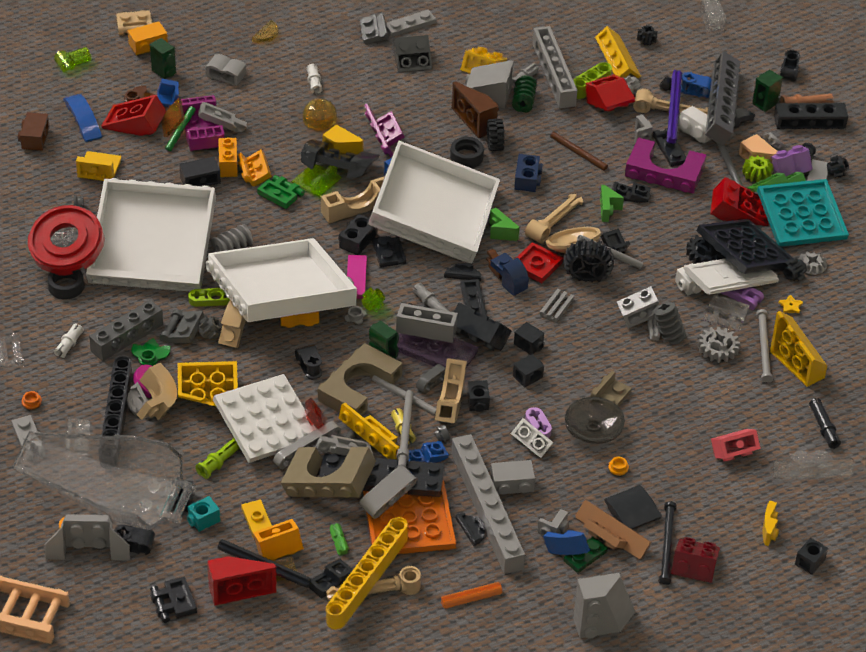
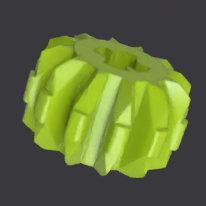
M750 156L749 159H745L742 172L745 175V179H750L751 183L754 181L759 182L772 176L773 164L770 163V159H765V156Z

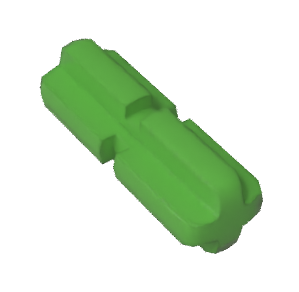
M338 523L330 525V533L335 542L337 553L339 555L348 554L349 547L345 537H343L341 525Z

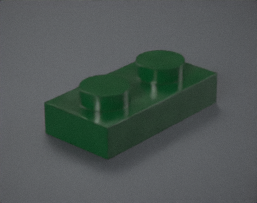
M592 536L587 540L589 552L566 555L563 561L577 573L584 570L608 552V548L597 538Z

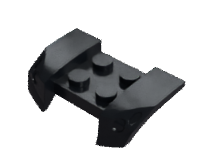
M311 139L303 146L301 162L312 170L316 162L348 169L347 178L363 176L368 167L380 155L365 151L357 155L350 152L343 154L339 153L340 150L329 148L328 150L329 143Z

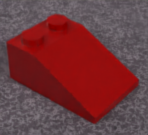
M157 95L115 104L101 127L102 129L138 136L151 135L156 132L166 110Z
M229 556L207 561L208 583L214 606L277 593L276 566L273 563Z

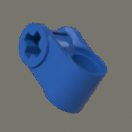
M685 72L682 74L681 93L709 98L712 78Z

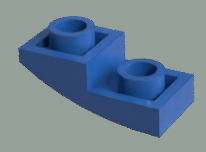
M441 441L423 443L421 449L409 450L408 461L438 463L447 459L449 455Z
M568 530L564 534L547 532L543 535L548 552L551 554L575 555L590 551L584 533Z

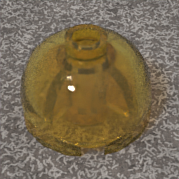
M317 98L311 100L303 109V123L307 128H313L315 131L331 129L337 123L336 108L327 99Z

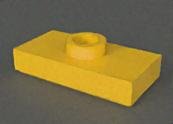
M261 500L241 504V509L253 539H255L253 532L272 526Z

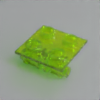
M315 164L313 170L307 167L291 183H296L300 185V188L321 197L342 177L337 175V167L329 165L325 169Z

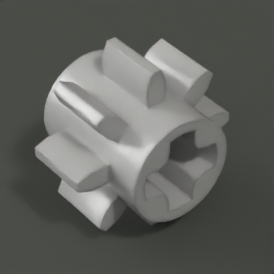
M629 75L624 79L635 96L641 85L637 78Z

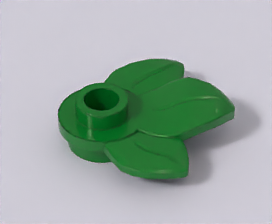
M154 338L147 341L143 346L133 344L131 348L133 356L138 358L140 365L154 366L159 360L168 357L171 351L168 345L159 347Z

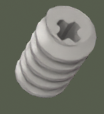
M245 224L231 228L230 231H225L223 234H219L211 239L214 252L234 250V248L241 249L240 245L246 248L247 243L249 245L253 244L251 232Z

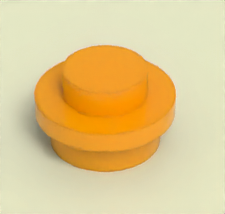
M614 457L608 465L609 471L618 476L626 474L629 468L626 459L623 457Z

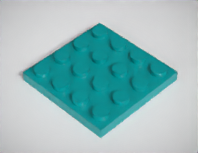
M827 179L758 186L759 198L776 243L780 247L848 239L849 233Z

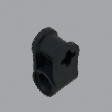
M795 50L785 52L780 72L781 77L797 81L799 52Z
M315 344L296 348L295 357L300 362L298 364L301 366L305 376L311 380L320 378L322 376L320 368L322 358Z
M125 524L115 527L114 531L129 544L130 552L150 554L155 538L153 530Z

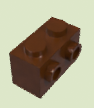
M27 112L25 119L22 120V130L18 132V141L21 142V149L43 151L50 128L48 114Z

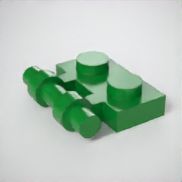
M277 175L273 176L272 181L268 179L257 188L258 195L285 209L297 200V195L303 196L305 190L300 188V185L292 184L283 176L279 177Z

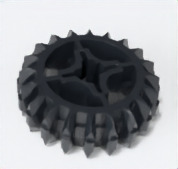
M584 239L583 242L577 240L576 244L571 243L563 259L564 269H566L567 274H571L572 279L578 278L579 281L583 280L585 282L591 281L593 283L595 280L600 282L601 279H606L608 275H611L614 267V256L611 248H607L606 244L601 245L600 240L594 242L593 239L591 241Z

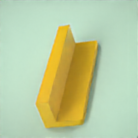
M608 26L605 27L595 38L606 60L612 66L614 75L626 78L631 73L635 77L640 78L641 75L620 35Z

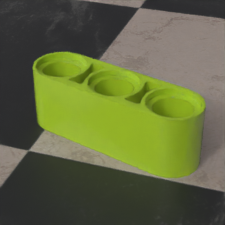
M601 62L573 79L577 88V99L587 97L585 83L611 76L612 66L609 63Z

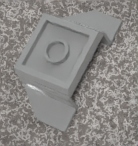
M66 514L61 528L45 543L46 560H65L66 547L78 549L83 547H95L97 549L110 547L111 560H130L129 544L113 530L109 515Z

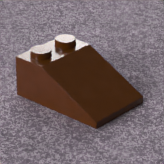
M456 81L453 82V111L478 138L487 136V120L497 119L498 104L486 94Z

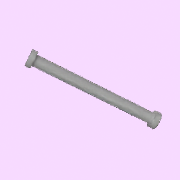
M760 309L756 312V317L759 319L763 369L761 380L762 382H772L773 375L770 371L766 322L768 312Z

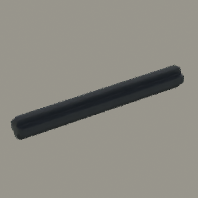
M224 539L219 541L217 548L220 551L236 558L273 563L276 566L277 576L297 585L309 588L312 582L310 577Z

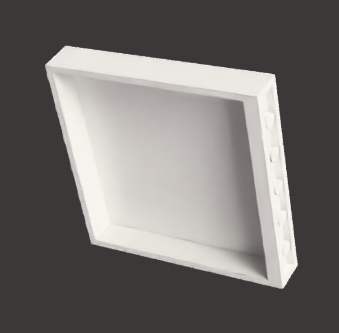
M398 141L368 225L461 261L472 263L477 254L500 179Z
M116 178L104 179L97 218L102 226L105 242L96 261L87 268L86 276L88 283L188 292L193 289H201L216 201L215 188L192 186L190 184L176 185L173 183H155L153 181L140 182Z
M314 238L208 253V261H206L207 271L211 273L213 279L217 281L220 288L226 293L227 298L232 301L233 306L239 310L240 315L247 322L356 306L357 288Z

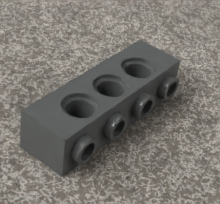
M148 300L89 336L91 352L102 362L162 326V309L152 300Z

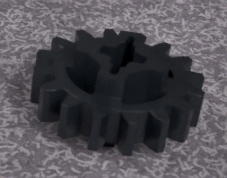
M695 235V239L690 238V242H687L686 255L689 256V260H694V264L726 258L716 251L708 241L698 235Z

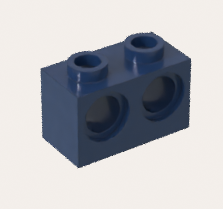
M518 155L514 190L536 192V187L540 186L541 175L538 174H542L543 164L540 163V156Z

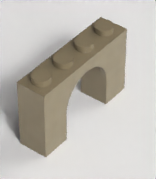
M364 343L336 371H333L324 383L319 385L317 389L318 401L339 413L341 404L346 403L362 416L368 410V397L351 389L346 383L357 376L373 377L375 375L390 384H394L402 376V362Z
M298 447L281 484L287 495L291 497H360L376 460L369 447H351L342 466L338 470L327 476L316 477L323 461L317 448Z

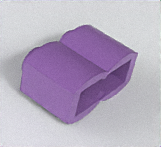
M803 145L794 146L788 152L786 150L778 151L776 155L771 156L774 174L785 173V176H788L794 172L805 173L812 170L809 149L803 147Z

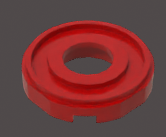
M74 205L58 206L48 210L35 221L28 235V248L34 262L42 270L57 275L73 274L72 271L82 267L86 269L91 266L99 256L105 242L103 229L98 218L91 211ZM73 227L78 230L77 240L68 247H57L51 242L53 234L62 228Z

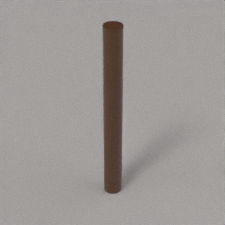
M556 132L551 133L550 137L598 168L603 171L608 168L607 164Z

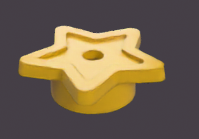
M789 295L787 299L779 300L778 303L783 306L784 313H800L799 307L803 304V301L795 300L792 295Z

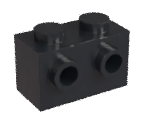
M214 156L179 164L180 178L183 185L190 184L202 187L221 184L220 168Z

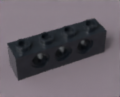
M776 103L774 119L777 129H846L848 113L845 103Z

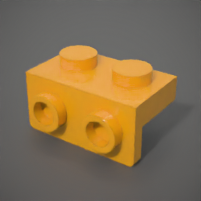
M262 150L247 158L242 153L238 154L240 160L238 164L243 171L241 175L246 183L249 182L252 186H257L272 177L265 153Z

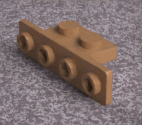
M587 500L583 502L575 516L584 523V527L589 529L588 534L597 539L601 537L605 540L604 544L614 550L621 548L636 558L642 559L651 545V541Z

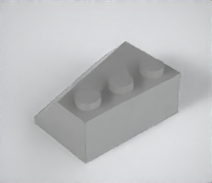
M620 573L578 579L573 619L579 638L586 637L591 639L597 635L621 632L635 613V609Z

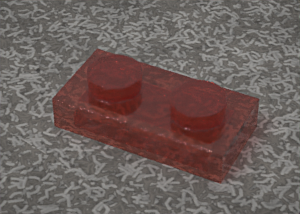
M311 397L305 401V418L311 426L315 425L319 429L324 425V416L322 410Z

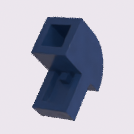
M503 253L491 260L490 266L502 275V286L510 294L515 296L528 289V273L518 257L513 260L508 254Z

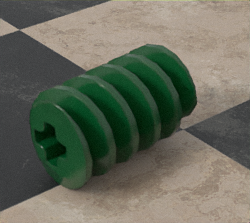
M524 75L516 80L512 99V107L516 111L528 113L532 110L537 87L536 79Z

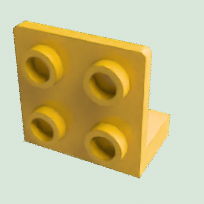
M483 47L472 48L471 50H465L460 70L471 73L473 67L505 62L507 58L503 57V54L499 52H487L488 49Z
M87 151L85 157L78 156L76 159L77 177L101 181L114 178L121 162V156Z

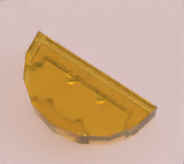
M270 20L252 37V42H271L278 36L277 24Z

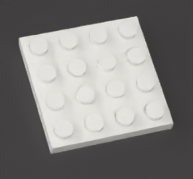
M284 374L214 395L213 398L216 407L248 463L275 455L283 448L316 430Z

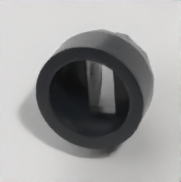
M667 75L661 81L659 87L664 90H671L672 78Z

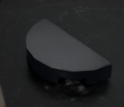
M456 263L455 266L446 269L444 278L479 279L481 281V273L473 268L471 264Z
M466 513L455 514L457 522L472 545L476 546L481 543L485 534L483 521L477 516H469Z

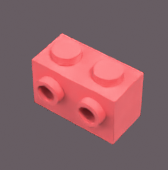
M744 429L711 439L715 457L723 459V461L735 459L734 456L737 455L748 456L753 454L752 451L761 449L756 429Z

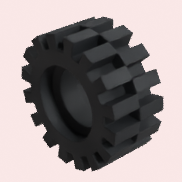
M488 119V150L504 151L503 120Z

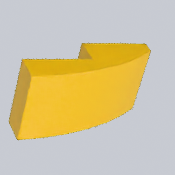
M770 500L763 522V541L766 546H769L771 540L775 541L779 533V529L776 528L778 522L777 503Z

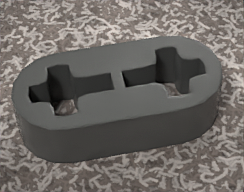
M437 364L419 378L416 388L424 394L428 393L444 381L446 368L441 364Z

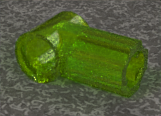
M87 46L68 53L61 50L54 56V61L63 72L73 70L75 65L91 60V54Z

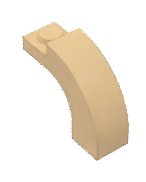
M231 300L222 318L221 324L223 326L218 344L238 348L246 320L240 315L239 310L233 306Z
M447 358L443 388L440 399L437 402L435 420L450 423L456 422L464 391L467 361Z
M160 362L149 367L139 380L152 396V399L147 401L136 414L141 420L147 417L153 418L154 416L158 420L162 419L177 398L175 381Z

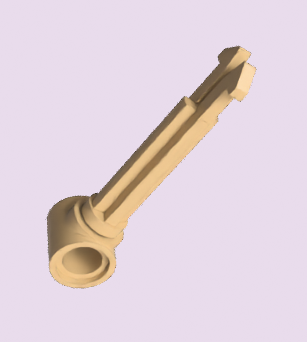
M640 89L636 92L633 107L635 111L640 113H647L650 109L669 111L670 102L659 100L656 97L653 98L651 91ZM680 104L679 114L691 106ZM697 108L698 110L702 111V112L705 113V114L708 113V108H706V109Z
M569 194L568 200L545 219L531 220L525 229V235L543 244L550 235L551 227L578 204H583L582 197L576 199L577 194Z
M413 566L404 567L398 573V576L378 580L368 594L400 590L404 594L414 595L421 588V572ZM333 586L328 589L327 599L331 600L339 588Z

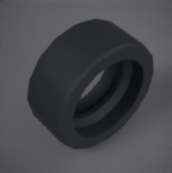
M466 136L460 137L451 143V161L469 168H475L483 162L484 146L478 139ZM469 149L475 151L476 154L462 155L458 151Z
M81 270L72 271L73 274L57 275L50 272L47 280L50 294L62 300L72 299L80 295L84 290V277ZM63 278H72L77 281L70 286L55 284V282Z

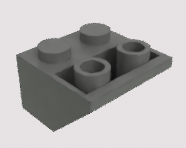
M429 35L399 37L392 40L398 72L432 69Z

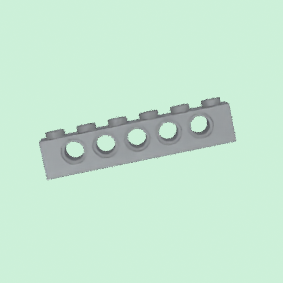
M551 27L533 28L532 44L559 109L576 107L577 88Z

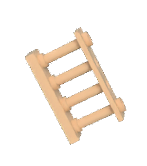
M0 575V592L10 594L3 611L0 612V632L51 644L54 639L53 625L50 624L59 606L69 607L68 592L5 578ZM19 596L30 599L22 617L10 615ZM39 601L50 603L42 622L30 620Z

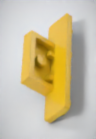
M341 404L339 419L384 457L397 460L399 446L396 442L398 437L371 415L364 418L348 404Z

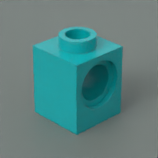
M208 496L188 506L187 521L191 527L195 526L200 532L220 522V509L211 497Z

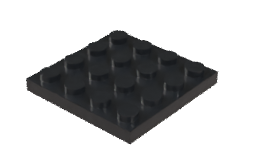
M750 219L698 225L696 230L704 240L708 241L716 251L725 256L726 260L735 265L738 271L743 274L783 269L787 267L785 262L794 259Z

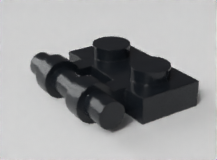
M185 576L165 581L164 589L159 590L158 586L150 588L152 593L150 597L152 602L156 604V613L163 623L170 621V613H175L177 619L197 613V607ZM169 598L170 603L164 604L163 600Z

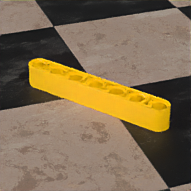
M395 517L389 521L326 606V621L329 628L338 630L346 625L408 540V523L406 519Z

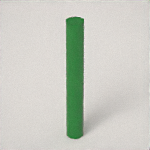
M190 106L166 145V150L172 151L196 111L194 107Z

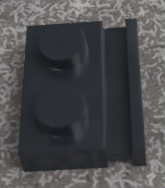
M399 236L372 238L380 268L406 264V257Z

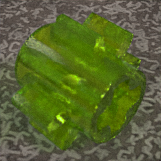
M370 287L362 294L364 297L362 304L369 311L374 309L376 312L385 305L383 302L385 296L378 288L373 290Z

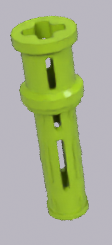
M235 438L216 453H210L205 461L196 464L195 469L197 473L203 478L208 479L212 472L222 468L223 462L240 449Z

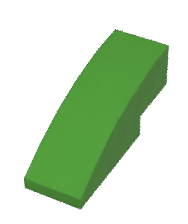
M794 172L788 176H785V173H776L747 187V189L757 192L758 186L806 181L803 172Z

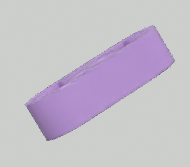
M536 407L529 408L526 411L525 420L549 438L552 427L543 411Z

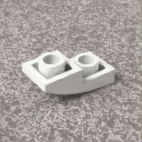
M524 418L511 432L515 438L540 458L543 457L553 444L549 438Z

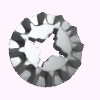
M771 132L763 134V138L777 151L786 150V145Z
M807 251L798 258L806 264L807 272L805 273L821 274L827 268L826 258L822 257V254H815V251L813 253Z

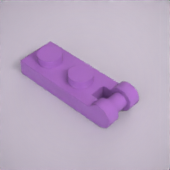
M752 287L721 292L744 304L751 310H754L758 305L757 303L764 299L763 293Z

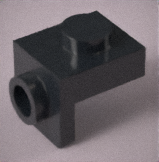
M619 228L601 235V239L607 247L623 254L630 245L629 241H624Z

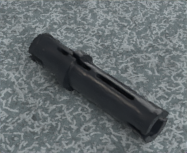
M812 399L809 402V406L821 428V435L826 438L829 448L832 449L833 447L835 449L839 447L841 441L836 434V427L831 423L821 399Z

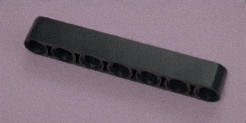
M119 356L113 362L99 447L101 467L107 470L116 468L119 463L128 406L127 398L132 380L131 360L127 356Z

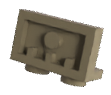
M611 371L608 376L605 375L600 385L595 387L590 394V398H592L591 406L609 415L615 412L631 393L632 389L615 380L616 372Z

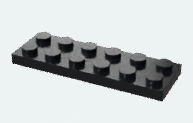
M324 454L319 477L330 475L338 470L347 455ZM375 458L376 463L362 491L373 489L398 467V460ZM406 461V468L417 478L416 484L406 494L441 497L445 464Z

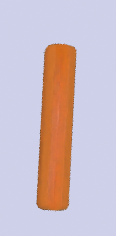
M499 582L442 596L441 603L443 608L446 609L502 594V586Z

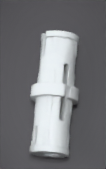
M310 64L307 66V80L311 86V92L321 93V76L318 74L317 65L314 67V64Z
M73 324L68 333L62 336L60 344L54 350L56 356L63 353L61 357L65 358L71 347L76 345V340L84 331L81 325H78L76 328L77 324Z

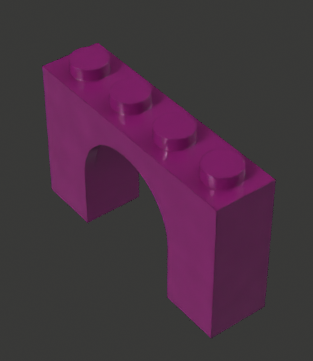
M642 138L637 139L626 163V177L694 194L705 168L706 154L689 150L685 162L680 167L664 169L656 166L651 161L655 142Z

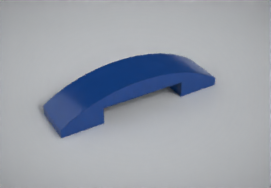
M77 94L63 98L68 110H71L79 126L84 141L88 142L102 138L95 116L83 95Z

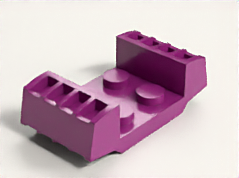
M215 95L179 99L182 119L190 106L196 109L184 129L190 151L219 147V138H225L222 125H217L198 117L202 102L216 106Z

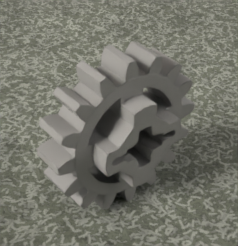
M710 327L709 332L703 330V334L699 335L697 347L699 348V353H704V358L709 356L710 361L717 359V362L720 363L721 359L728 362V358L734 359L735 355H738L740 342L738 341L739 337L734 336L733 331L727 332V328L721 330L720 327L714 330Z

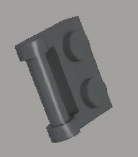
M175 309L171 314L172 318L165 331H162L159 336L160 341L166 343H192L201 324L199 321L205 317L204 312H182L179 309ZM178 321H181L180 324H179V326L177 327L175 333L172 334V332L174 331V329H175V327H176Z

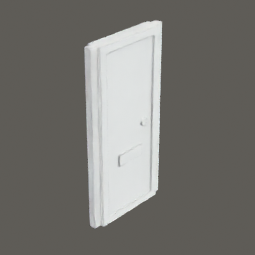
M726 259L690 264L683 267L685 273L709 295L777 283L779 281L777 275L772 270L743 274Z

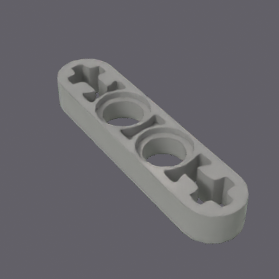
M330 421L277 452L273 461L283 470L290 465L298 447H316L320 436L332 438L333 435L340 436L342 430L334 421Z

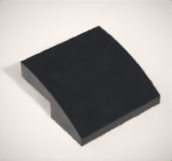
M641 485L604 499L612 516L617 517L618 521L632 530L662 517L656 504Z

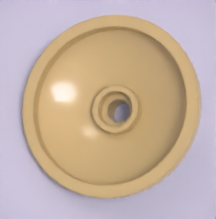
M577 227L563 230L549 236L546 239V245L551 250L565 254L571 243L576 244L579 235L597 242L601 237V231L595 227Z

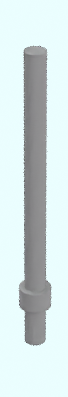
M407 390L405 394L400 449L397 451L398 466L404 465L405 467L406 461L409 459L408 442L413 403V391Z

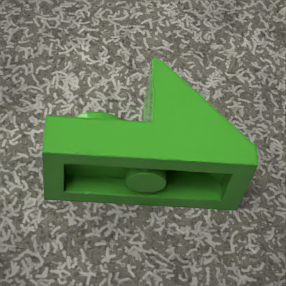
M601 185L600 192L602 222H609V217L613 216V210H623L624 201L621 195L606 185Z
M496 207L491 209L489 219L491 225L490 239L519 240L520 227Z

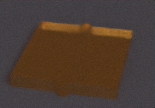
M180 98L169 106L163 116L162 127L164 137H168L184 120Z

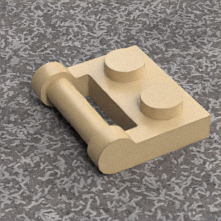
M150 10L116 13L119 35L128 33L130 29L152 23Z

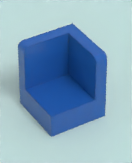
M161 79L157 96L163 106L175 107L179 97V82Z

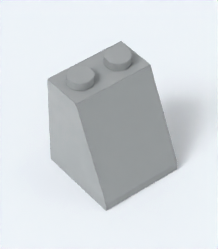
M514 61L473 67L471 73L466 76L465 86L488 95L498 104L499 108H505L512 88Z

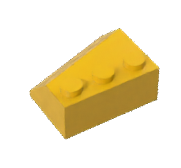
M781 311L777 312L770 353L807 387L824 379L827 370L825 361L795 320Z
M237 361L178 363L179 398L216 406L213 401L214 395L238 388Z

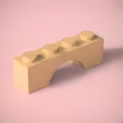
M385 176L371 180L368 187L361 194L354 197H343L338 191L321 196L322 215L328 223H332L373 210Z

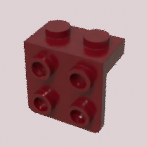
M689 537L679 539L674 554L671 574L712 583L720 547L712 542H696L695 539Z

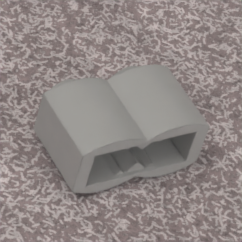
M215 54L206 65L207 77L236 86L246 74V64L244 62L230 59L222 54Z

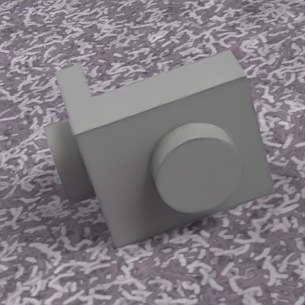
M643 114L636 116L634 142L636 143L638 138L652 139L653 126Z
M560 509L552 522L540 518L537 533L542 537L547 532L565 533L569 526V521H567L568 512Z

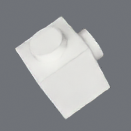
M683 267L677 269L675 282L681 291H684L687 295L697 294L702 291L685 273Z

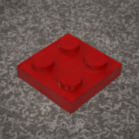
M533 242L517 256L525 266L528 277L541 284L563 263V257Z

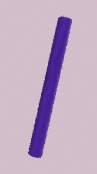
M680 70L673 71L671 82L667 142L672 144L676 143L682 80V72Z

